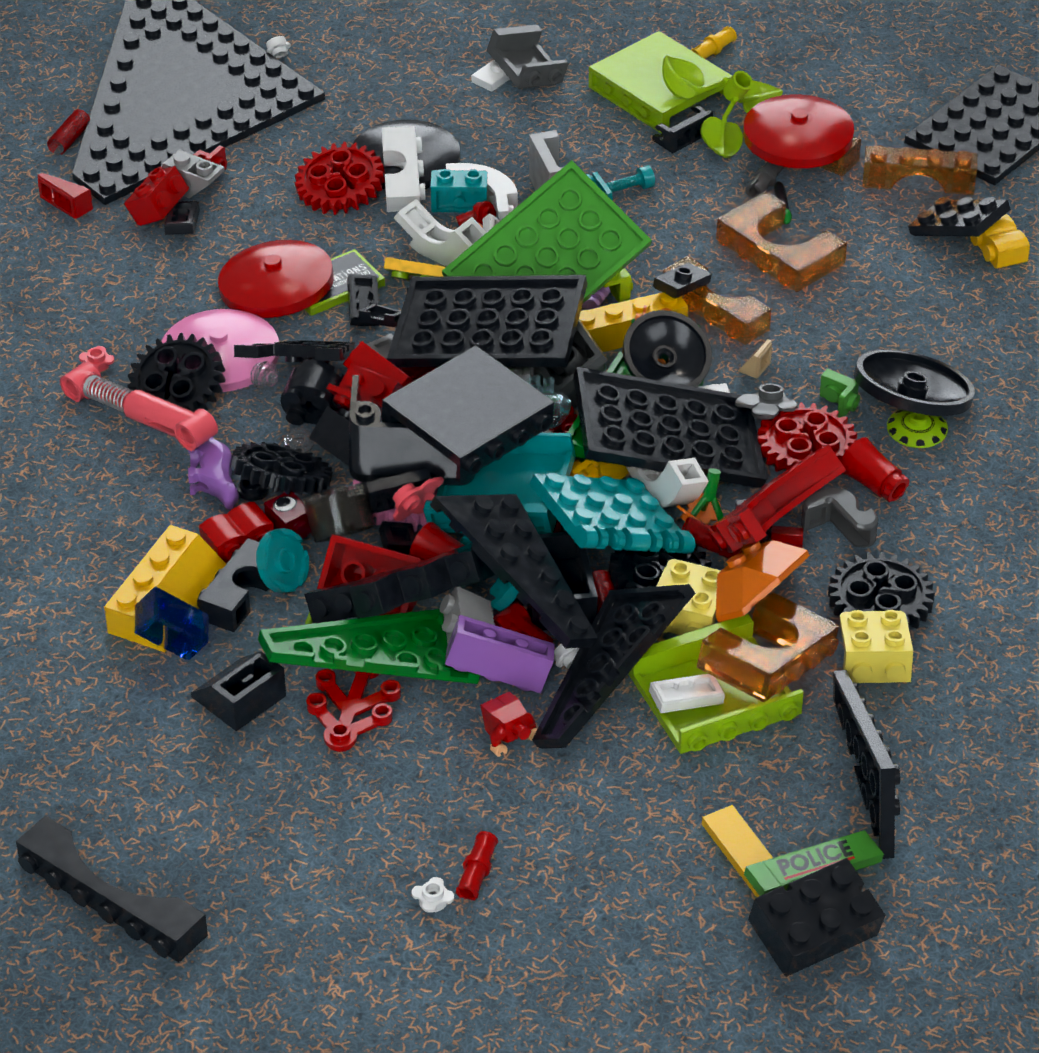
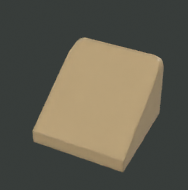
M767 339L738 371L748 376L759 378L771 364L772 341Z

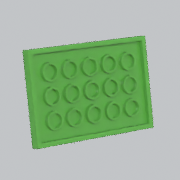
M571 160L444 268L442 275L444 277L586 275L588 284L583 300L584 303L651 245L652 240Z

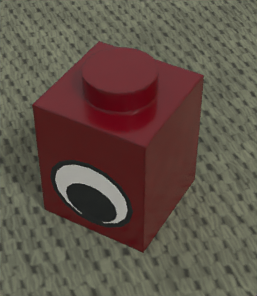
M284 492L264 503L265 514L273 522L274 529H292L302 539L313 532L312 510L293 492H290V495Z

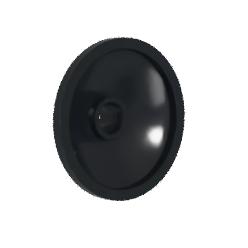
M667 310L646 313L631 324L623 340L622 354L624 363L629 373L634 377L697 387L709 372L712 362L710 342L702 328L683 314ZM658 359L665 360L666 364L660 363Z

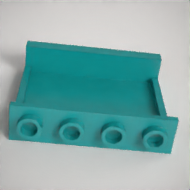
M540 433L528 440L524 445L518 446L505 454L501 459L495 460L480 469L470 483L460 486L441 485L437 496L516 494L538 533H553L557 519L529 484L533 474L552 472L563 476H570L576 457L571 433ZM426 500L423 511L427 523L434 522L446 533H456L449 526L451 520L443 511L437 513L430 506L432 501Z

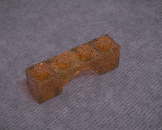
M881 145L865 146L862 188L892 189L894 184L904 177L924 175L936 180L943 187L945 193L974 195L977 175V153L941 151L939 149L923 150L910 147L892 148Z
M687 255L665 268L663 274L688 262L707 272L708 268ZM704 285L682 296L690 312L700 315L710 325H715L726 332L730 338L736 339L744 345L770 330L771 308L751 295L737 298L725 297L712 292L707 285Z

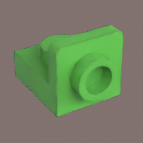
M827 368L821 375L820 396L829 402L838 403L839 418L846 416L849 411L854 412L860 403L858 383L855 379Z

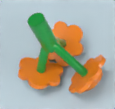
M715 468L708 470L707 479L709 482L704 489V493L694 502L686 505L688 510L677 504L676 507L683 512L680 516L682 520L686 521L690 516L693 519L702 521V523L709 524L710 520L719 521L724 517L720 508V502L716 497L721 474L720 470Z

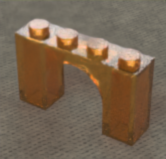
M767 191L717 218L716 240L721 245L729 247L738 253L742 259H747L762 272L770 274L779 280L783 286H788L795 292L843 266L846 262L847 242L828 230L823 231L804 243L792 246L777 245L765 240L764 236L784 225L786 209L784 202Z
M772 592L755 605L752 617L754 621L753 633L781 648H768L753 644L720 627L702 640L697 668L765 702L775 694H780L793 681H798L809 669H814L824 658L834 654L839 640L836 638L839 625Z

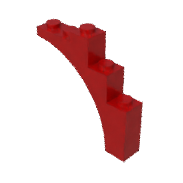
M828 444L820 447L762 486L760 491L736 506L737 509L711 525L710 527L714 532L711 534V538L719 550L725 549L727 553H732L744 545L757 543L767 536L765 532L781 517L845 472L846 469L831 446Z

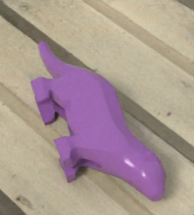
M212 437L193 451L188 450L190 453V468H188L190 495L203 491L217 497L226 509L231 510L239 498L238 490L231 480L232 454L224 443Z

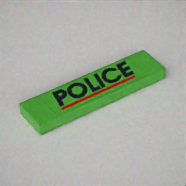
M863 830L746 866L744 876L759 896L782 886L787 891L789 883L845 858H848L855 870L882 862L884 853L868 833Z

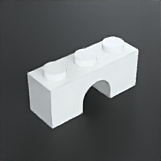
M415 126L383 127L382 147L384 166H397L403 169L395 174H385L387 212H396L415 199L419 202L420 200H426L425 183H419V177H424L423 160H417V154L422 153L421 137H416Z

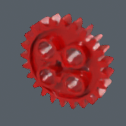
M343 142L339 148L333 143L329 150L321 147L322 153L311 152L313 159L304 158V165L298 166L299 173L295 174L296 182L294 183L299 199L304 201L305 206L311 205L313 211L321 208L323 214H326L329 209L333 210L334 215L338 213L339 209H343L345 214L348 213L349 207L359 210L358 204L368 205V197L377 198L376 191H382L381 183H385V171L380 156H376L375 150L368 151L366 145L358 149L357 143L347 147L346 142Z
M800 402L799 408H796L793 412L780 411L778 416L773 419L761 420V427L758 428V442L760 443L762 457H767V465L775 464V471L788 470L820 447L829 444L838 459L841 460L848 447L857 440L854 424H847V416L838 418V410L831 413L827 412L828 406L826 405L821 409H816V404L812 403L810 408H805V405Z

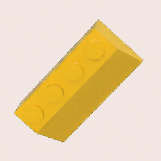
M662 292L583 310L580 313L579 319L602 352L622 348L625 334L632 324L631 320L635 319L636 313L642 314L644 305L647 306L646 313L669 308L671 311L687 317L688 305L682 296L675 299Z
M169 525L104 606L108 633L166 652L199 609L197 606L199 593L209 586L214 580L217 571L221 568L223 569L226 563L199 534Z

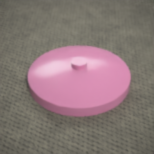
M213 309L192 314L174 324L162 339V343L167 342V335L170 334L173 340H177L178 335L183 333L186 340L191 334H194L197 341L203 337L208 345L212 343L216 352H219L226 370L223 372L226 381L219 383L223 390L222 392L242 389L260 381L273 370L279 356L263 358L234 357V345L274 344V342H279L276 331L267 321L257 315L241 310Z

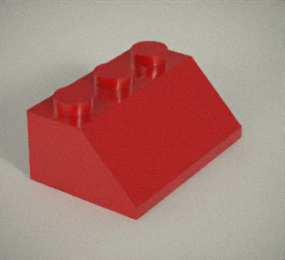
M332 534L317 589L363 579L426 559ZM417 601L405 603L385 614H381V616L411 612Z

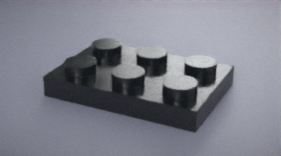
M943 197L934 201V205L927 211L918 214L917 219L909 224L908 228L910 234L914 236L979 237L1011 209L1008 200H995L994 197L982 200H973L971 197L950 200L949 197Z

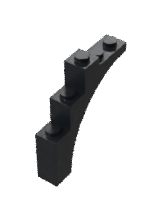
M469 543L417 563L363 579L313 590L304 595L313 623L338 621L354 617L360 619L385 614L405 603L433 598L454 587L479 583L495 574L471 549L473 543Z

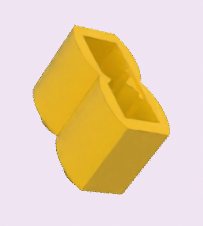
M1007 214L979 237L970 236L972 244L979 246L985 261L991 262L994 268L1028 262L1029 241L1025 234L1017 229L1014 221Z

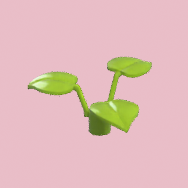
M666 55L663 59L662 75L668 89L679 98L690 100L695 93L703 94L724 86L723 94L731 102L723 114L722 120L717 117H709L701 125V136L704 142L716 154L724 158H730L735 155L743 142V134L740 127L736 123L727 122V118L737 101L743 103V109L748 113L756 104L772 97L781 96L783 90L752 80L751 76L744 71H737L730 79L724 77L717 83L701 88L704 85V76L696 65L687 60L673 58L669 55Z

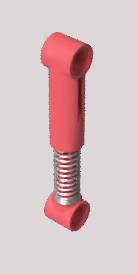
M85 361L60 378L62 391L72 400L79 402L84 398L92 399L124 412L126 417L177 438L179 443L187 450L193 451L218 432V425L214 417L205 409L200 408L193 412L142 390H130L102 378L98 369L90 362Z

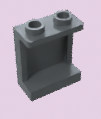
M537 24L493 29L486 50L518 89L562 83L569 65L565 59L552 61L541 48L538 42L542 29Z

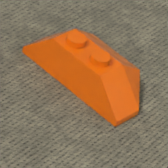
M775 540L761 544L758 541L757 543L744 545L741 548L743 552L729 558L726 561L727 566L717 574L716 619L718 623L745 616L752 607L766 597L810 556L808 550Z

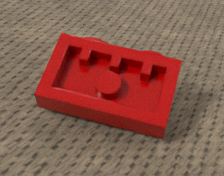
M351 363L340 385L336 386L329 383L326 389L334 395L333 401L345 408H350L353 375H359L361 401H370L378 405L382 417V399L403 388V386L398 381Z

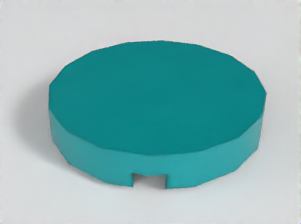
M280 528L267 532L260 540L256 551V564L259 575L264 584L273 592L290 593L295 591L297 587L304 584L309 572L308 551L303 550L301 545L303 542L302 538L292 529Z

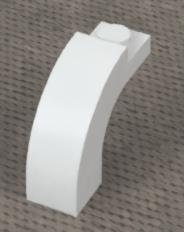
M472 163L446 164V169L449 170L477 169L488 172L487 201L493 204L496 210V218L500 221L518 206V192L515 184L500 171Z
M417 199L401 209L394 217L413 238L409 245L416 252L444 266H448L487 233L473 217L455 230L446 228Z
M695 458L668 461L663 472L626 467L632 478L644 483L645 488L659 501L662 508L674 507L677 504L680 506L694 502L702 494L709 482Z

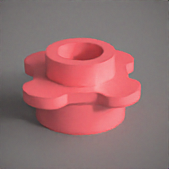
M97 346L81 353L79 360L81 362H90L99 372H102L114 363V356L109 355L105 347Z

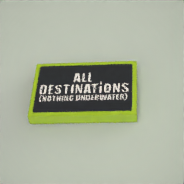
M356 249L331 258L334 281L330 290L321 300L304 310L310 316H313L347 302L348 274L376 275L378 289L385 286V278Z

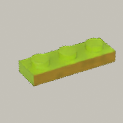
M385 257L384 269L392 272L391 277L408 280L409 275L444 277L442 270L446 268L445 266Z

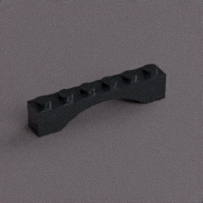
M46 815L16 841L19 856L18 862L27 873H37L45 878V881L54 890L61 888L70 894L78 905L82 907L88 905L97 911L105 922L109 924L115 922L124 928L132 939L136 941L142 939L151 945L153 950L163 958L169 956L179 963L208 936L205 913L179 897L159 898L142 896L120 890L104 882L91 872L81 860L74 846L72 832Z

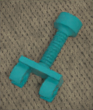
M650 165L637 168L635 175L607 183L604 182L598 172H593L592 176L586 174L612 201V192L640 185L643 189L655 186V175Z

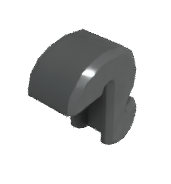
M831 487L818 490L804 500L801 526L805 532L831 521L853 546L865 548L870 547L876 541L879 518L874 510L870 508L866 509V511H860L859 500L853 493L845 489Z

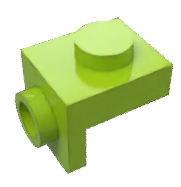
M624 268L603 287H609L611 294L619 303L630 300L633 281L631 275Z

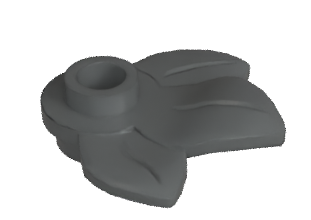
M763 384L759 386V391L756 394H744L737 398L735 406L752 409L753 417L769 420L777 417L780 411H795L797 403L792 399L786 398L782 386Z

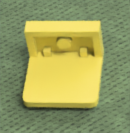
M677 559L668 561L656 587L690 584L696 594L663 633L670 632L682 635L716 624L717 574L721 570Z
M854 610L840 614L839 621L845 649L843 670H847L852 682H911L913 646L907 617L904 612L895 610Z

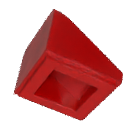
M772 526L771 540L802 548L803 528Z

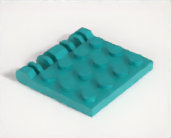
M552 472L533 474L529 485L580 548L594 549L596 547V549H605L609 545L613 550H622L623 548L627 551L650 550V552H659L661 548L665 549L668 553L691 554L694 551L695 539L689 531L681 530L677 526L674 519L660 506L659 501L649 493L644 483L638 479L628 478L627 480L613 479L608 476L593 478L580 474L563 476Z

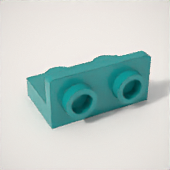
M477 169L432 170L430 186L431 212L465 213L473 210L472 206L477 202L487 201L488 172Z

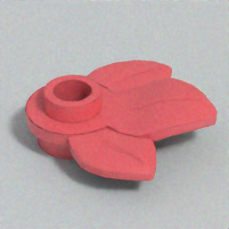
M443 477L428 479L419 487H415L413 483H408L401 487L392 498L396 508L393 519L395 521H403L412 513H424L423 508L426 500L432 501L434 496H436L434 492L443 484Z

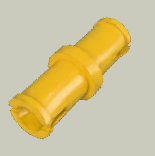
M726 26L715 35L710 34L705 37L703 42L692 48L691 51L707 59L713 54H719L723 47L734 42L737 39V34L731 26Z

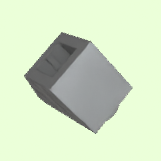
M178 150L163 163V169L176 166L190 188L183 195L187 198H191L206 188L225 171L224 166Z

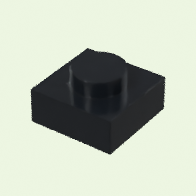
M382 521L379 528L384 548L405 554L410 553L411 545L416 537L412 523Z

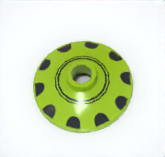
M900 409L894 412L887 421L889 435L898 443L912 448L935 446L942 442L948 433L947 423L942 416L923 415Z

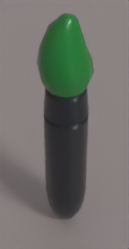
M778 181L774 185V192L779 210V218L784 224H789L792 220V214L789 210L786 190L783 183Z

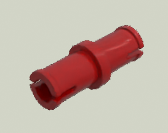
M480 831L476 835L472 851L464 859V872L456 888V894L460 898L475 901L478 898L484 877L490 873L492 868L490 860L498 844V838L490 832Z

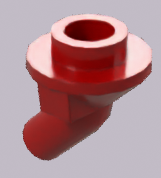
M490 201L477 202L472 206L473 210L457 215L456 219L458 225L461 226L473 217L477 223L483 226V218L489 213L496 217V210Z

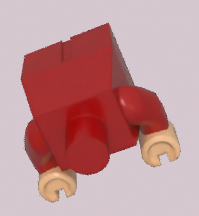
M506 692L480 705L485 730L490 735V750L497 757H500L502 752L507 754L508 751L507 746L501 740L507 743L518 738L532 741L537 731L535 719L531 713L526 712L521 701L511 692Z

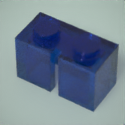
M155 586L135 605L134 633L159 646L163 642V625H165L164 649L185 660H190L208 643L209 614Z

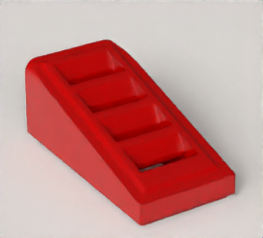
M45 173L38 174L40 198L74 219H78L93 210L91 190Z

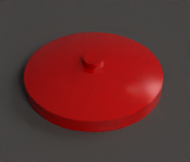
M802 94L781 95L766 99L750 109L744 119L743 138L746 146L752 153L769 163L788 168H815L837 161L850 150L854 138V123L850 115L843 108L829 100Z
M275 240L251 246L228 260L219 273L218 287L223 302L230 309L249 312L261 318L281 317L302 311L321 300L333 284L334 271L329 255L320 247L299 240Z

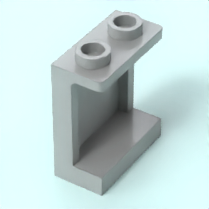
M556 130L529 135V179L536 191L563 168L559 167V135Z

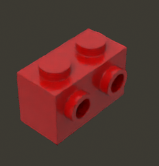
M176 166L165 169L158 167L148 174V177L134 190L132 195L124 202V205L137 225L142 226L163 220L190 188Z

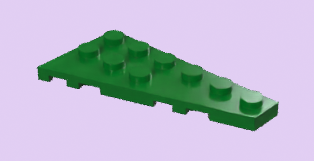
M440 609L262 629L258 636V641L269 662L471 684H478L480 679L478 674L468 671L460 672L451 666L445 665L448 643L446 632L442 630L444 614L440 612Z

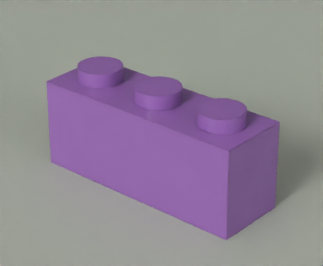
M459 615L447 645L445 665L451 666L460 672L468 671L484 676L490 681H501L514 685L523 691L531 690L541 694L554 662L555 644Z

